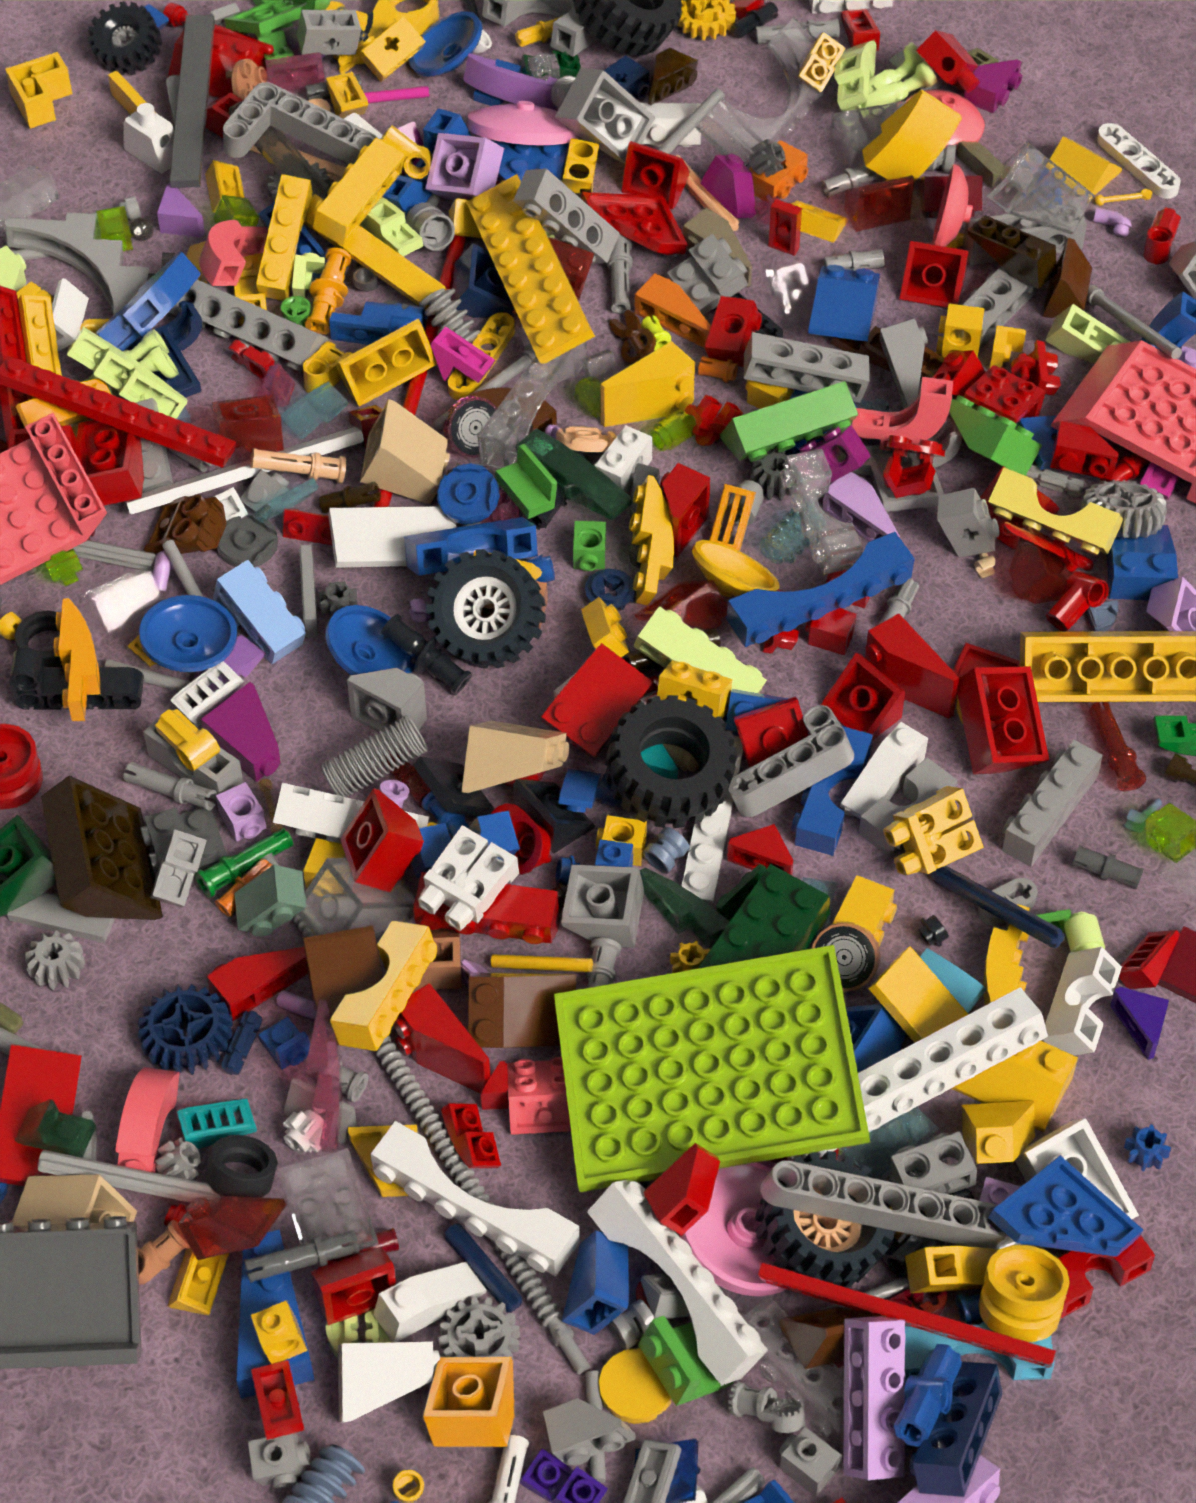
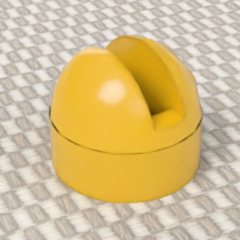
M14 612L4 615L0 619V635L7 640H15V632L18 625L22 622L21 618Z
M404 1470L397 1474L392 1485L394 1496L403 1503L415 1502L420 1498L424 1489L422 1477L413 1470ZM415 1481L417 1484L416 1488L403 1495L399 1493L398 1490Z

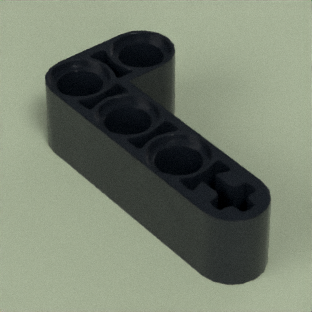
M20 648L13 653L9 683L15 704L24 710H29V707H34L33 710H61L63 707V689H68L69 682L65 680V670H63V667H45L41 653L31 648ZM99 667L100 694L87 695L86 710L94 709V707H98V709H137L141 706L144 675L140 670L131 667Z

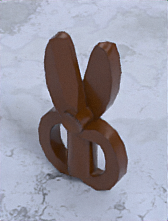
M628 309L624 312L627 327L615 318L609 320L612 331L619 338L625 340L621 349V355L625 362L632 365L653 352L656 346V337L647 328H641L639 318ZM644 336L647 337V345H646V346L644 345V343H643L642 340H641V338L644 337ZM631 348H633V350L636 353L635 357L630 356Z

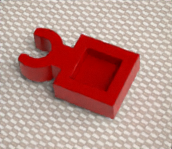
M237 339L228 347L230 351L234 352L231 358L236 363L244 364L248 371L271 384L278 377L274 366L275 361L267 352H260L252 346L247 348L246 345Z

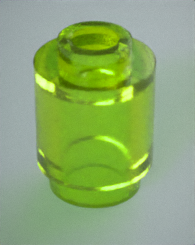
M595 376L583 378L575 387L574 398L594 417L601 419L602 382Z
M676 410L654 425V429L650 431L653 444L660 451L673 450L695 435L692 432L693 427L696 425L695 419L683 410Z

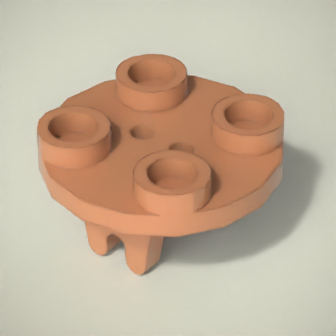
M241 59L235 63L232 71L226 72V78H232L233 94L244 100L256 85L267 82V73L264 67H258L251 59Z

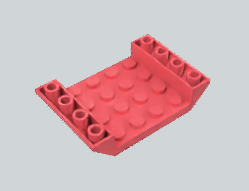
M1142 340L1107 346L1054 419L1051 427L1058 430L1060 421L1092 427L1103 437L1192 483L1186 499L1196 504V369L1178 359L1171 358L1163 351Z
M54 413L25 426L31 438L0 453V585L86 542L107 514Z

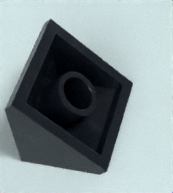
M516 779L513 783L514 804L523 809L536 824L542 826L548 832L551 838L550 850L553 853L558 852L594 829L595 825L583 812L566 810L565 804H558L561 788L555 782Z

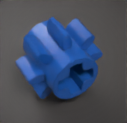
M1152 1124L1143 1129L1137 1126L1134 1127L1132 1138H1126L1124 1149L1131 1151L1127 1160L1128 1163L1135 1162L1141 1166V1171H1145L1146 1167L1153 1165L1158 1170L1161 1169L1162 1158H1168L1171 1147L1164 1145L1167 1133L1161 1134Z

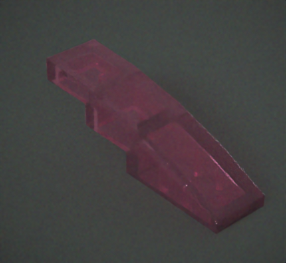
M319 1000L305 1070L309 1077L318 1078L312 1108L315 1114L325 1116L319 1146L323 1152L337 1154L342 1120V1072L339 1045L330 1022L332 1016L328 1003L325 1000Z

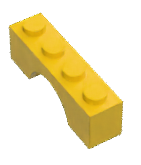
M281 174L256 282L258 294L265 293L266 298L284 301L289 297L299 235L304 221L307 220L313 194L311 181L308 179Z
M391 921L377 944L387 973L371 988L345 995L330 1019L339 1045L371 1051L378 1050L383 1040L390 1034L391 1027L398 1015L405 1009L406 1003L415 987L420 984L430 962H433L436 957L437 945L433 940L429 926Z

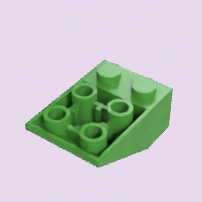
M958 395L956 400L952 399L949 413L968 448L1001 467L1004 466L1026 476L1042 447L1041 444L1032 440L1034 433L1021 426H1017L1015 430L1017 423L998 415L994 419L995 413L980 405H975L972 408L974 403Z

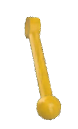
M1143 189L1141 193L1108 197L1097 195L1094 198V203L1102 206L1107 202L1140 198L1149 200L1152 197V191Z

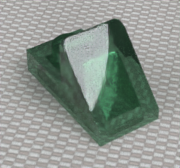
M49 1099L28 1110L15 1140L19 1144L83 1158L96 1126L91 1119L60 1113L54 1100Z

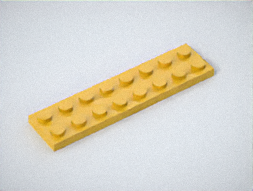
M516 174L466 203L539 362L543 365L590 340L595 335L552 244L541 226L542 224L539 220L524 214L523 209L513 201L521 184V180Z

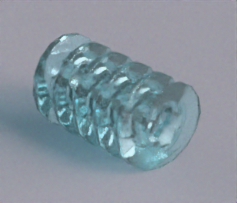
M798 500L797 504L792 506L790 511L775 524V527L770 529L767 535L761 538L759 544L763 555L776 564H782L783 561L788 564L794 563L796 556L801 555L804 548L811 545V540L817 539L819 533L826 529L825 520L812 504L804 500Z

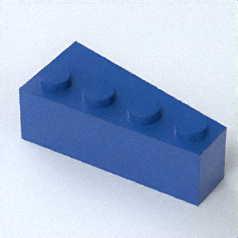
M280 1230L243 1238L237 1385L241 1399L257 1395L251 1369L271 1364L262 1349L251 1317L252 1314L287 1300L297 1319L307 1347L290 1271L250 1283L247 1273L259 1270L262 1266L247 1270L245 1267L244 1259H252L284 1250ZM309 1351L286 1359L289 1360L294 1385L315 1380Z

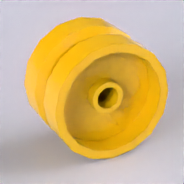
M1011 1245L999 1249L990 1257L986 1269L984 1285L978 1303L981 1318L994 1332L1019 1340L1036 1342L1048 1338L1057 1330L1061 1318L1063 1304L1070 1283L1067 1269L1058 1258L1046 1250L1031 1245Z

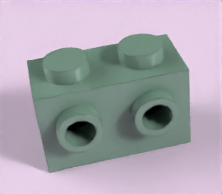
M274 864L236 891L235 904L238 930L250 932L258 937L268 936L285 922L292 920L295 915L306 908V894L304 892L302 871Z

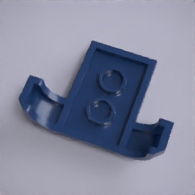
M181 301L176 318L170 323L155 329L167 345L168 355L175 364L179 375L174 378H167L158 371L152 373L187 398L202 392L199 380L181 351L188 348L198 338L202 329V318L193 303ZM139 336L125 350L131 351L142 341L143 337Z

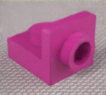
M1151 462L1140 485L1146 484L1148 488L1156 489L1157 493L1164 495V498L1169 500L1180 477Z

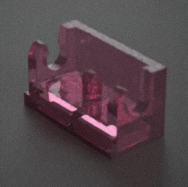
M321 52L265 60L267 81L291 93L305 92V85L325 81Z

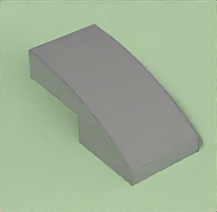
M173 830L150 898L181 908L185 906L194 874L198 871L206 839Z

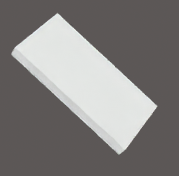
M440 506L330 508L328 513L336 568L406 566L404 536L456 528L455 522L445 516Z

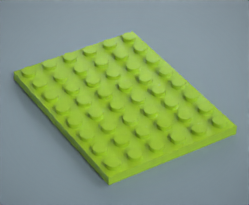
M834 945L554 994L577 1183L580 1192L608 1188L613 1182L623 1180L635 1181L637 1183L656 1180L694 1143H697L719 1158V1169L871 1143Z

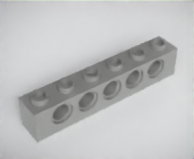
M198 279L169 311V313L177 316L179 303L181 301L189 302L192 295L195 294L193 305L202 318L203 328L208 323L214 326L212 332L229 339L231 334L239 337L238 340L246 345L247 348L249 346L253 348L255 345L263 348V351L270 354L274 360L278 361L281 356L288 360L287 366L302 373L305 360L310 358L320 349L323 343L329 340V338ZM219 305V312L214 317V309ZM244 316L243 325L238 328V321ZM268 327L269 333L267 337L263 339L262 333L264 329ZM293 338V346L287 350V343Z

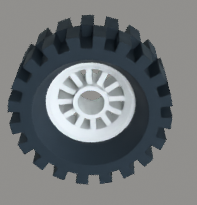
M477 549L475 556H471L468 552L459 554L461 558L459 563L456 564L451 559L445 564L449 569L446 574L442 575L438 571L433 578L438 582L436 589L429 587L427 596L432 599V604H426V613L432 618V620L428 621L430 629L436 633L437 636L435 638L447 651L466 664H475L479 668L488 669V665H493L496 668L505 667L504 661L510 660L512 663L517 662L521 659L518 653L522 650L529 653L533 649L530 641L533 637L539 640L542 631L538 628L539 623H545L546 614L542 611V606H546L544 597L539 592L541 588L538 582L516 559L511 556L506 557L500 551L493 550V553L489 554L485 549ZM483 589H486V596L482 592ZM476 593L479 597L477 600L472 597ZM468 602H472L473 606H467ZM487 604H494V613L488 618H482V608ZM510 605V609H504V607ZM503 615L509 616L507 621L502 618ZM498 622L504 624L500 629L497 625ZM490 626H492L494 632L489 633Z

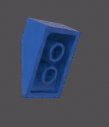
M835 264L828 265L827 267L822 266L818 277L808 334L868 341L877 304L880 274L866 268L848 270Z
M1163 525L1162 529L1157 531V534L1149 535L1147 538L1138 537L1135 540L1133 538H1125L1123 540L1122 537L1116 536L1107 554L1109 599L1149 600L1153 587L1178 579L1177 554L1168 525Z

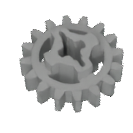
M475 1296L472 1297L470 1306H466L462 1301H459L458 1313L450 1310L446 1312L448 1323H440V1334L443 1336L439 1337L440 1349H445L443 1351L444 1357H512L513 1360L511 1352H519L520 1347L517 1338L520 1337V1327L514 1325L516 1323L514 1313L505 1315L506 1305L503 1302L495 1308L492 1306L491 1297H488L484 1304H479ZM483 1334L484 1339L477 1340L476 1335ZM495 1348H499L496 1352L491 1354Z

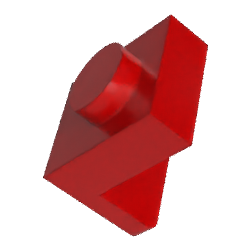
M892 456L889 457L886 468L883 471V480L885 485L891 488L897 499L913 494L920 495L930 490L936 471L931 462L902 469L897 457Z

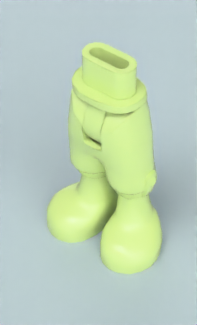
M911 42L905 46V60L902 65L895 70H884L869 79L868 102L855 108L850 107L842 110L849 120L859 115L863 118L868 114L875 113L905 99L908 96V92L918 88H928L937 83L932 67L926 61H923L916 51L917 47L914 43Z
M155 329L145 334L142 341L131 351H123L137 362L139 361L141 365L151 372L158 371L167 378H174L179 375L175 364L168 355L167 345ZM92 374L89 377V379H85L84 381L97 379L98 377ZM106 383L112 395L121 397L118 389Z

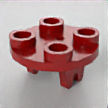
M890 435L889 441L884 443V448L894 450L893 456L897 457L900 465L902 458H907L908 453L920 454L919 459L924 460L923 464L928 462L933 464L934 456L945 457L946 450H942V444H938L939 442L920 439L919 445H915L907 437Z

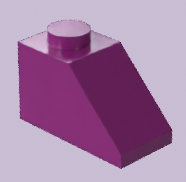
M735 154L715 155L700 184L735 218L754 217L756 206L752 172L744 165V161Z

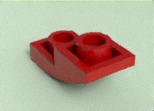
M449 1103L441 1108L450 1139L468 1168H498L501 1166L494 1133L483 1132L477 1104Z

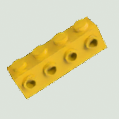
M375 138L369 146L364 145L358 154L357 161L354 164L350 163L346 167L340 182L335 181L332 184L327 198L324 201L320 199L315 205L312 215L315 216L313 229L343 246L399 177L406 154L378 138Z

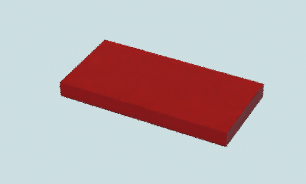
M11 1044L0 1105V1183L25 1186L28 1176H59L40 1172L38 1170L40 1154L44 1150L67 1155L82 1055Z

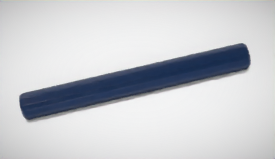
M945 865L931 872V877L936 883L1052 948H1058L1061 942L1064 941L1065 935L1060 928Z

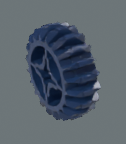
M177 984L176 992L170 993L164 989L162 992L163 998L160 999L152 996V1006H143V1017L139 1018L138 1021L139 1030L137 1036L139 1043L142 1044L143 1054L149 1056L153 1066L160 1064L162 1070H169L173 1066L174 1071L180 1073L183 1067H188V1071L193 1075L196 1065H201L207 1071L209 1066L208 1059L219 1063V1052H227V1041L232 1040L233 1033L231 1028L233 1022L232 1017L229 1016L227 1005L225 1002L221 1003L218 994L210 995L206 986L197 992L193 984L190 985L188 990H182ZM183 1021H186V1024H187V1029H186V1030H187V1036H186V1037H184V1032H183V1029H184Z

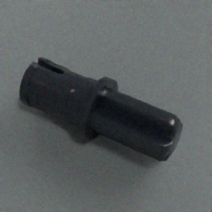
M767 2L757 10L748 11L746 17L731 26V32L734 33L735 38L740 39L751 31L756 30V26L765 25L767 22L778 17L779 14L776 13L778 12L777 6L773 2Z

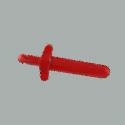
M1004 523L1010 533L1057 555L1066 564L1065 567L1068 571L1074 573L1078 567L1085 571L1093 569L1094 563L1091 559L1073 551L1064 542L1057 539L1049 542L1011 523Z

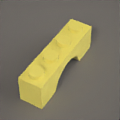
M1005 467L988 501L995 508L994 513L1008 520H1011L1013 516L1024 520V526L1040 532L1041 528L1052 531L1051 536L1064 543H1069L1070 539L1081 543L1080 548L1094 555H1098L1099 551L1106 554L1109 553L1123 522V518L1119 513L1092 502L1079 512L1071 515L1059 516L1045 511L1039 504L1035 481L1030 477Z

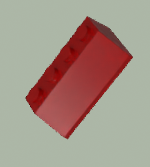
M421 872L413 907L415 923L418 925L429 926L430 930H437L439 928L451 929L465 935L473 933L486 934L501 940L507 938L521 939L530 944H541L542 942L552 944L558 932V891L506 884L499 892L492 905L483 913L484 916L478 924L471 920L461 931H458L445 920V914L451 907L442 903L435 914H430L419 906L418 898L425 888L424 876L426 875L425 872Z

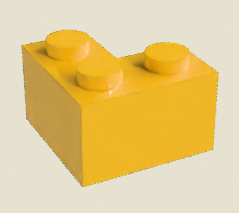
M55 52L5 69L10 94L29 128L56 120L52 101L72 94L68 69L59 53Z

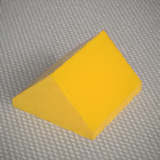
M1064 136L1046 165L1056 175L1061 186L1087 201L1122 171L1121 167Z

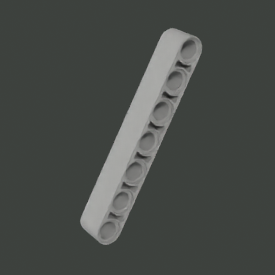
M793 1161L778 1162L764 1178L760 1186L761 1195L764 1200L777 1207L969 1247L994 1249L1008 1236L988 1218L992 1210L998 1206L997 1204ZM777 1179L782 1180L787 1188L780 1185ZM813 1187L818 1188L822 1195L818 1194ZM848 1194L856 1198L857 1202H854ZM884 1202L888 1203L892 1210L886 1207ZM919 1209L925 1212L927 1217L923 1216ZM954 1217H957L960 1220L961 1224L958 1223ZM989 1224H991V1225L995 1228L996 1231H994L993 1229H991L990 1226H989Z

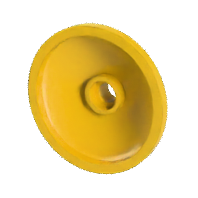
M699 540L692 549L694 560L705 578L715 585V590L725 597H732V595L737 597L754 589L777 591L780 588L778 580L767 568L734 548L714 541Z

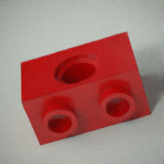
M720 296L705 344V350L709 358L722 361L732 359L733 363L744 367V352L752 332L760 329L762 315L758 312L755 300Z

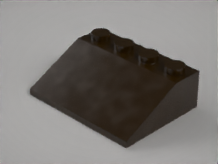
M70 775L41 796L43 815L46 822L48 843L51 850L53 871L61 907L84 917L139 920L161 919L163 914L160 901L150 898L155 882V874L149 858V846H145L140 827L145 826L141 808Z

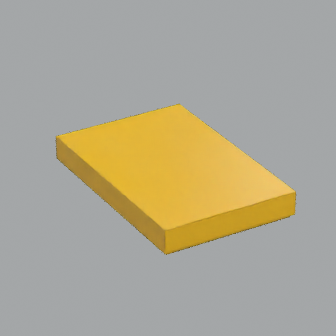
M911 946L903 950L868 988L915 1043L969 1015Z

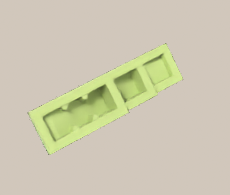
M84 326L67 351L68 356L93 370L94 376L118 389L119 395L131 402L137 403L153 398L157 402L160 413L177 419L188 402L184 396L139 362Z

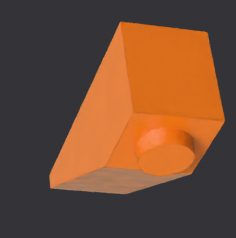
M654 273L635 293V314L643 318L650 316L651 320L652 315L658 318L663 328L705 348L711 328L710 323L680 285Z

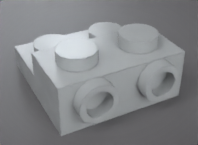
M711 234L689 249L691 257L667 272L669 278L674 283L680 285L702 315L718 306L720 296L731 297L748 286L744 273L747 272L744 264L738 257L732 259L729 255L732 250L723 237L717 240L714 234Z

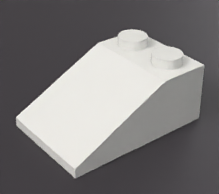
M1086 1118L1070 1121L1027 1146L1015 1159L1025 1181L1028 1182L1061 1155L1131 1219L1138 1216L1135 1207Z

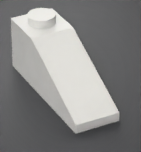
M900 722L880 744L841 802L840 807L843 809L848 807L854 816L861 819V815L882 797L890 800L904 785L905 776L925 759L928 738Z
M463 1262L409 1277L381 1292L378 1296L373 1315L392 1343H397L446 1316L448 1310H457L459 1301L466 1305L471 1302L472 1297L476 1296L479 1298L487 1290L469 1264Z

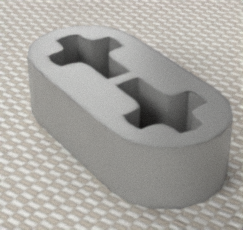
M1026 878L1014 879L992 890L1007 900L1030 909L1034 907L1038 895L1035 883ZM1018 890L1022 894L1027 892L1028 897L1025 899L1021 895L1015 898L1016 891ZM978 906V916L983 923L990 926L1005 923L1004 920Z

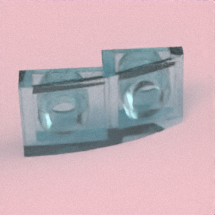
M327 382L305 395L279 417L303 440L323 420L328 424L349 402L330 382Z

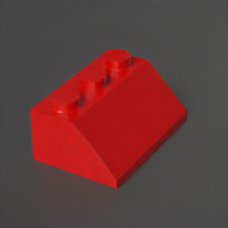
M185 28L175 42L168 77L172 75L180 76ZM214 32L208 95L220 98L228 93L233 94L232 78L227 79L226 72L232 71L235 63L241 59H251L258 67H264L265 69L263 45Z
M1031 666L973 668L959 677L957 694L973 775L1004 773L1050 761Z

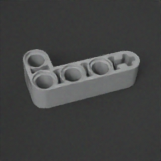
M817 705L805 713L803 721L810 736L732 778L729 793L738 812L742 816H756L851 764L854 759L853 749L844 728L828 706Z

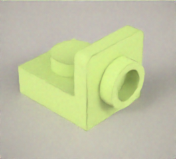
M315 253L295 255L292 284L293 296L305 298L306 290H310L312 283V273L322 274V270L325 268L324 257H320Z

